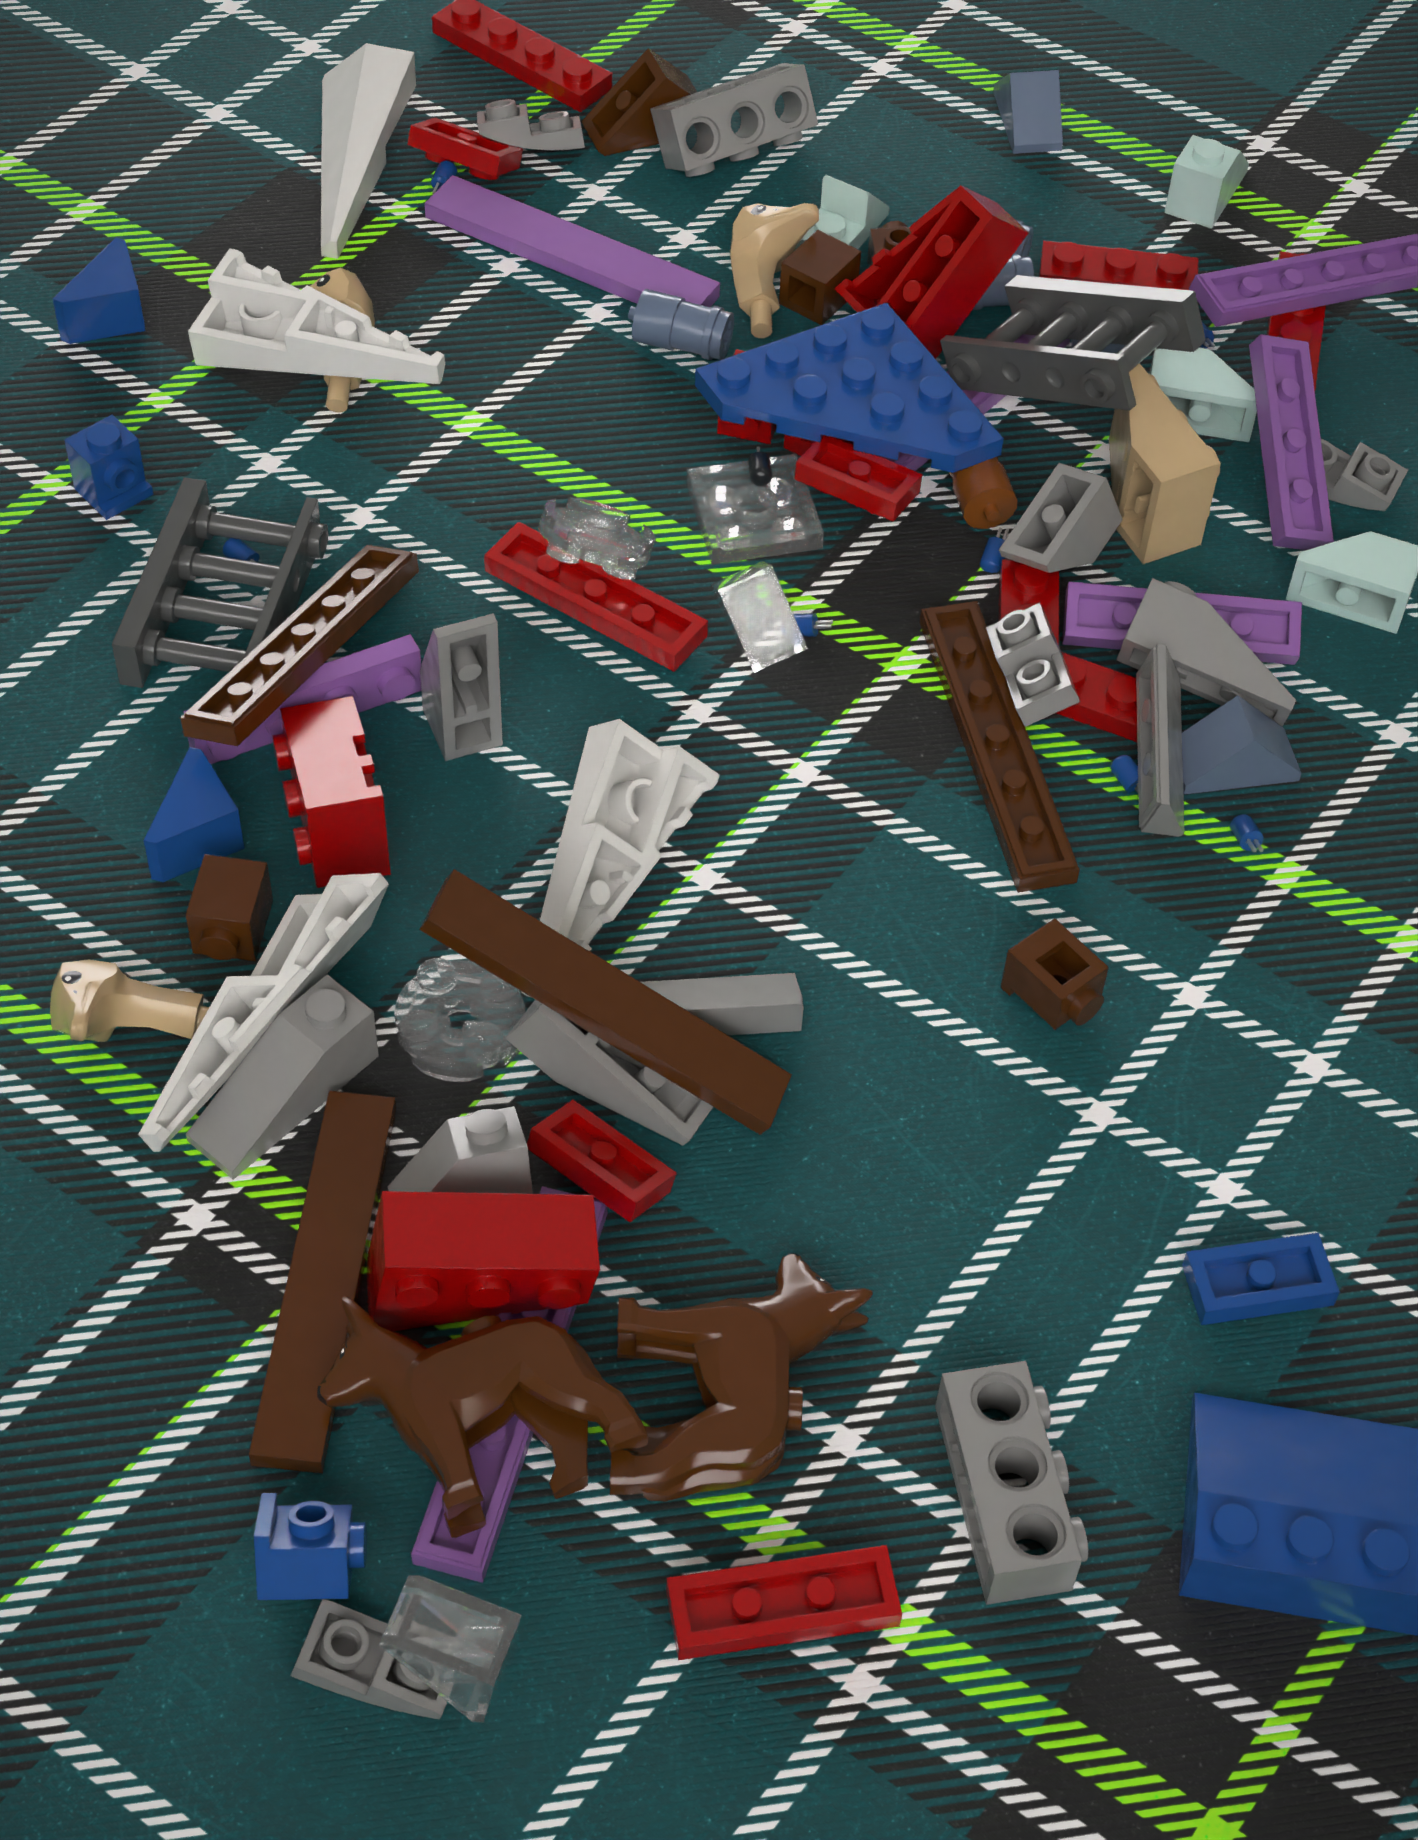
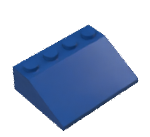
M1194 1393L1191 1408L1179 1596L1418 1636V1429Z

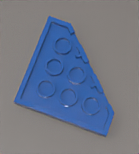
M888 303L696 368L695 387L720 419L744 425L748 417L777 424L776 433L821 442L823 435L853 441V450L898 460L901 452L932 459L931 468L951 473L1001 455L1004 438Z

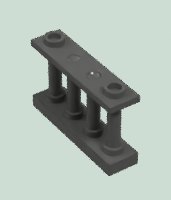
M1017 275L1005 285L1012 315L984 339L946 335L940 340L950 377L962 390L1130 411L1136 406L1129 376L1131 370L1156 348L1194 352L1206 341L1195 291ZM1023 334L1035 335L1027 344L1014 342ZM1065 339L1080 340L1071 349L1057 347ZM1110 343L1125 345L1117 353L1101 352Z
M184 477L112 642L119 683L121 685L143 688L152 665L159 666L161 661L230 672L295 612L315 558L322 559L324 557L328 543L327 524L320 523L318 499L306 497L296 525L218 513L216 507L210 505L206 481ZM214 535L287 547L280 566L200 553L204 541L212 540ZM197 576L271 588L263 608L183 595L187 581H194ZM179 618L254 630L246 651L165 637L170 622L177 623Z

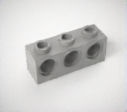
M781 63L650 108L665 168L685 171L686 177L711 172L715 169L714 161L729 157L730 161H740L754 157L759 154L758 146L773 141L774 146L799 141L803 138L801 131L819 125L804 64ZM781 95L784 99L785 107L783 114L778 118L775 112V103ZM738 110L741 116V125L734 134L731 128V118L733 113ZM694 125L697 131V141L690 150L686 142V134L688 129Z
M1026 1361L942 1373L935 1408L986 1605L1072 1591L1081 1562L1088 1560V1542L1080 1517L1070 1518L1064 1497V1494L1069 1492L1067 1465L1060 1450L1051 1451L1045 1430L1050 1428V1408L1043 1386L1033 1387ZM990 1408L998 1409L1006 1413L1010 1419L995 1421L986 1417L981 1411ZM1014 1473L1023 1477L1029 1485L1013 1487L1004 1483L998 1475ZM1021 1539L1035 1540L1042 1544L1048 1553L1044 1555L1028 1554L1017 1546L1016 1541Z

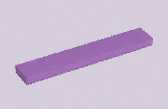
M454 175L425 202V218L636 304L645 289L682 297L687 302L711 307L720 297V282Z
M1418 234L1195 275L1188 289L1195 291L1197 302L1215 327L1415 288L1418 287Z
M543 1186L540 1194H572ZM594 1199L597 1240L599 1241L608 1214V1207L599 1200ZM577 1305L565 1309L524 1311L518 1314H511V1312L500 1313L496 1316L500 1317L502 1322L510 1319L539 1316L566 1329L568 1333ZM516 1415L505 1426L469 1449L476 1478L484 1499L480 1504L485 1516L486 1525L478 1530L452 1538L444 1517L445 1511L442 1502L444 1491L437 1480L411 1553L412 1564L481 1583L484 1582L533 1436V1432Z

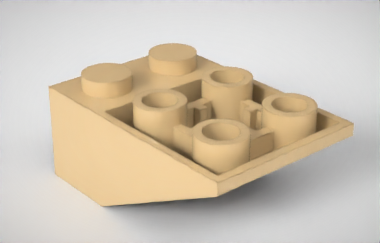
M1139 363L1129 372L1136 406L1130 411L1114 410L1109 435L1112 493L1123 519L1116 530L1142 564H1146L1201 545L1207 518L1210 515V506L1217 477L1220 474L1221 462L1214 449L1206 445L1190 426L1185 414L1177 409L1163 393L1155 377L1147 373Z

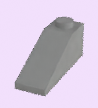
M1152 578L1124 638L1117 661L1139 670L1157 643L1166 644L1179 674L1182 689L1221 706L1238 695L1283 727L1296 699L1208 601L1196 597L1193 590L1181 583L1172 581L1163 583Z
M494 613L433 629L420 667L422 707L445 761L502 746L498 622Z
M329 975L324 976L277 1015L186 1133L187 1141L234 1180L327 1101L329 1091L340 1090L379 1056L374 1011Z
M534 1000L505 1037L553 1081L682 1146L690 1141L713 1108L710 1104L537 1000Z

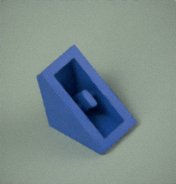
M116 237L53 298L61 341L73 344L145 331L139 289L125 240Z
M189 747L143 840L152 880L165 882L201 867L204 854L226 857L245 849L238 808L201 749Z

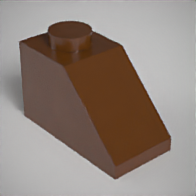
M648 48L581 122L598 152L604 156L657 145L659 141L650 108L697 93V90L685 73Z

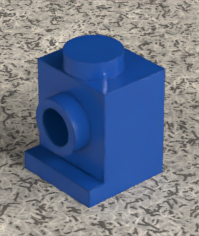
M113 414L64 439L74 489L106 520L154 495L152 486L145 479L138 438Z
M262 1493L254 1532L257 1600L349 1599L353 1568H365L367 1560L366 1522H353L352 1505H329L321 1501H306L297 1505L277 1506V1493Z

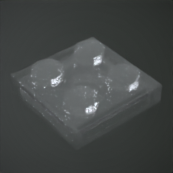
M797 454L770 457L772 480L763 487L756 486L751 482L748 461L687 469V488L712 565L823 549L824 531L808 486L794 479L796 461L798 460Z

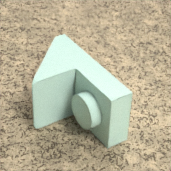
M825 175L822 181L819 221L807 231L794 251L817 230L859 249L870 236V229L877 228L889 215V206L867 191Z

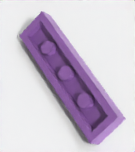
M1260 334L1249 344L1272 542L1273 546L1309 550L1334 542L1309 342Z
M1068 582L1065 595L1062 644L1121 649L1124 638L1147 588ZM1195 593L1196 597L1208 601L1262 662L1290 665L1297 663L1300 657L1302 602Z
M411 634L324 663L238 747L188 737L189 747L201 749L209 763L213 764L222 760L232 759L239 754L273 743L272 735L283 733L280 708L353 696L357 711L360 713L420 692V649Z

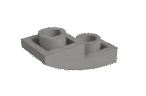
M512 99L488 103L485 105V111L477 112L479 134L494 141L536 150L585 148L580 116L569 117L568 112L557 111L544 114L539 117L538 123L530 124L527 104L516 105L515 100Z
M1321 439L1328 500L1364 509L1386 511L1408 469L1361 442L1350 456L1328 441Z
M1040 603L1025 610L1013 611L1005 615L999 622L986 627L996 660L1006 677L1016 711L1025 727L1080 702L1059 645Z
M322 1599L290 1676L369 1704L412 1715L440 1719L468 1645L399 1616L392 1626L328 1599Z

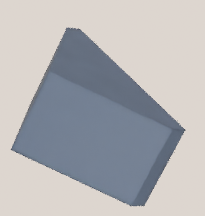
M1059 70L1009 73L996 82L993 93L1013 154L1062 151L1063 135Z
M1238 695L1182 732L1183 795L1300 780L1302 773L1285 729Z

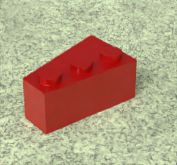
M962 185L909 227L911 234L891 250L883 248L871 258L873 265L853 281L845 279L834 288L857 313L888 303L935 359L942 352L940 340L946 335L953 336L1029 234L997 202Z
M353 696L280 708L283 733L272 735L278 770L291 771L292 780L282 781L289 818L301 816L303 827L293 828L299 865H312L316 888L326 887L332 875L381 873L382 876L391 875L383 793L380 785H374L372 773H375L374 763L371 754L367 755L364 745L366 743L365 734Z
M382 1191L366 1260L368 1314L379 1326L391 1331L476 1320L484 1316H496L500 1313L511 1312V1314H518L524 1311L565 1309L575 1305L588 1304L600 1271L594 1195Z

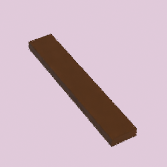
M366 545L180 717L184 736L238 747L419 572L417 553Z
M972 601L921 609L919 623L1017 893L1077 883L1080 869L1026 728L1016 711L1006 677L996 660L978 602Z
M454 869L448 875L419 930L759 1135L771 1127L792 1074Z
M329 1091L249 1450L251 1466L323 1474L336 1407H328L317 1398V1390L322 1380L332 1368L342 1344L349 1337L346 1330L349 1321L342 1306V1297L351 1298L358 1303L396 1115L395 1097Z

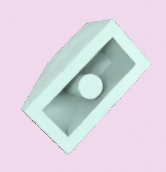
M1192 135L1174 163L1164 213L1212 229L1247 173L1249 163L1240 150L1222 145L1219 141Z
M1158 348L1154 350L1149 374L1155 377L1160 389L1172 404L1185 414L1190 426L1197 434L1243 442L1250 441L1257 413L1254 388L1210 349L1198 348L1194 352Z
M1369 531L1299 553L1286 600L1302 602L1304 606L1397 634L1418 575V545Z

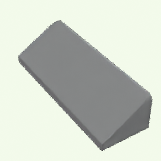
M1157 643L1136 673L1139 828H1141V832L1179 837L1184 834L1181 684L1179 674L1166 644Z
M795 973L641 982L726 1035L802 1030L804 1005Z

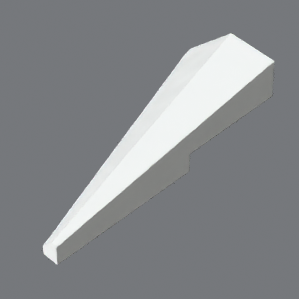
M366 43L323 77L321 256L339 258L387 163L385 146L416 87L414 52Z
M235 249L227 251L209 277L208 285L211 298L188 330L195 364L200 366L431 384L441 383L445 368L444 354L436 351L430 356L412 347L408 336L395 330L389 335L373 327L369 316L308 285L300 290L282 281L278 270L270 266L261 270L247 263L243 253Z
M620 719L589 727L540 921L590 951L592 949L588 945L603 924L615 919L661 858L662 854L659 850L675 829L686 825L693 815L690 809L703 792L714 788L720 775L680 746L663 750Z
M381 873L332 875L322 894L295 895L251 976L226 977L138 1134L153 1152H160L228 1080L277 1015L321 980L371 927L389 885Z

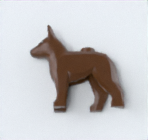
M790 1253L781 1259L775 1278L776 1292L772 1295L754 1298H727L692 1307L667 1310L643 1307L634 1298L619 1297L617 1358L657 1359L692 1364L706 1410L691 1419L663 1427L644 1426L648 1434V1445L638 1449L626 1448L611 1452L610 1495L642 1494L647 1500L666 1502L699 1492L751 1486L778 1469L784 1456L787 1430L801 1431L803 1391L802 1387H789V1365L815 1349L832 1334L865 1325L869 1318L855 1310L872 1297V1290L866 1288L835 1290L830 1283L815 1273L799 1254Z
M345 1296L342 1297V1306L349 1321L346 1327L349 1337L342 1344L332 1368L318 1386L317 1398L328 1407L350 1406L363 1401H376L385 1407L401 1439L423 1460L440 1483L444 1491L442 1502L445 1511V1522L452 1538L478 1530L486 1525L485 1516L480 1504L484 1499L476 1478L469 1449L505 1426L514 1415L553 1454L555 1470L549 1485L555 1499L567 1496L588 1486V1421L598 1423L603 1429L605 1441L610 1452L626 1448L638 1449L648 1445L646 1429L623 1393L608 1384L601 1377L586 1351L567 1333L566 1329L539 1316L510 1319L503 1322L498 1316H484L469 1323L463 1329L461 1337L427 1348L407 1336L379 1326L355 1301Z

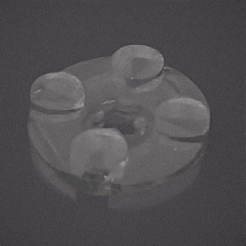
M568 497L565 508H556V498L548 500L545 503L538 526L541 535L549 541L546 552L552 558L569 564L579 563L581 559L601 565L606 573L626 580L634 579L638 568L648 564L656 541L654 533L645 524H643L641 533L627 526L631 515L609 505L582 498Z
M444 958L429 959L419 966L417 976L410 980L399 994L394 1014L396 1037L400 1046H403L404 1050L411 1055L412 1064L421 1072L445 1081H472L484 1077V1069L495 1066L501 1060L503 1066H505L518 1054L519 1050L505 1037L526 1012L525 1003L519 989L471 960L448 961ZM456 1012H468L471 1016L476 1017L477 1021H465L462 1029H455L451 1027L448 1016Z

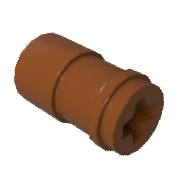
M998 457L954 473L949 472L953 481L952 489L966 523L973 528L988 529L1006 522L1017 509V497L1003 464L999 462Z

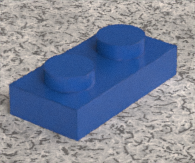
M1319 1232L1186 1251L1182 1263L1201 1325L1334 1306L1340 1293Z

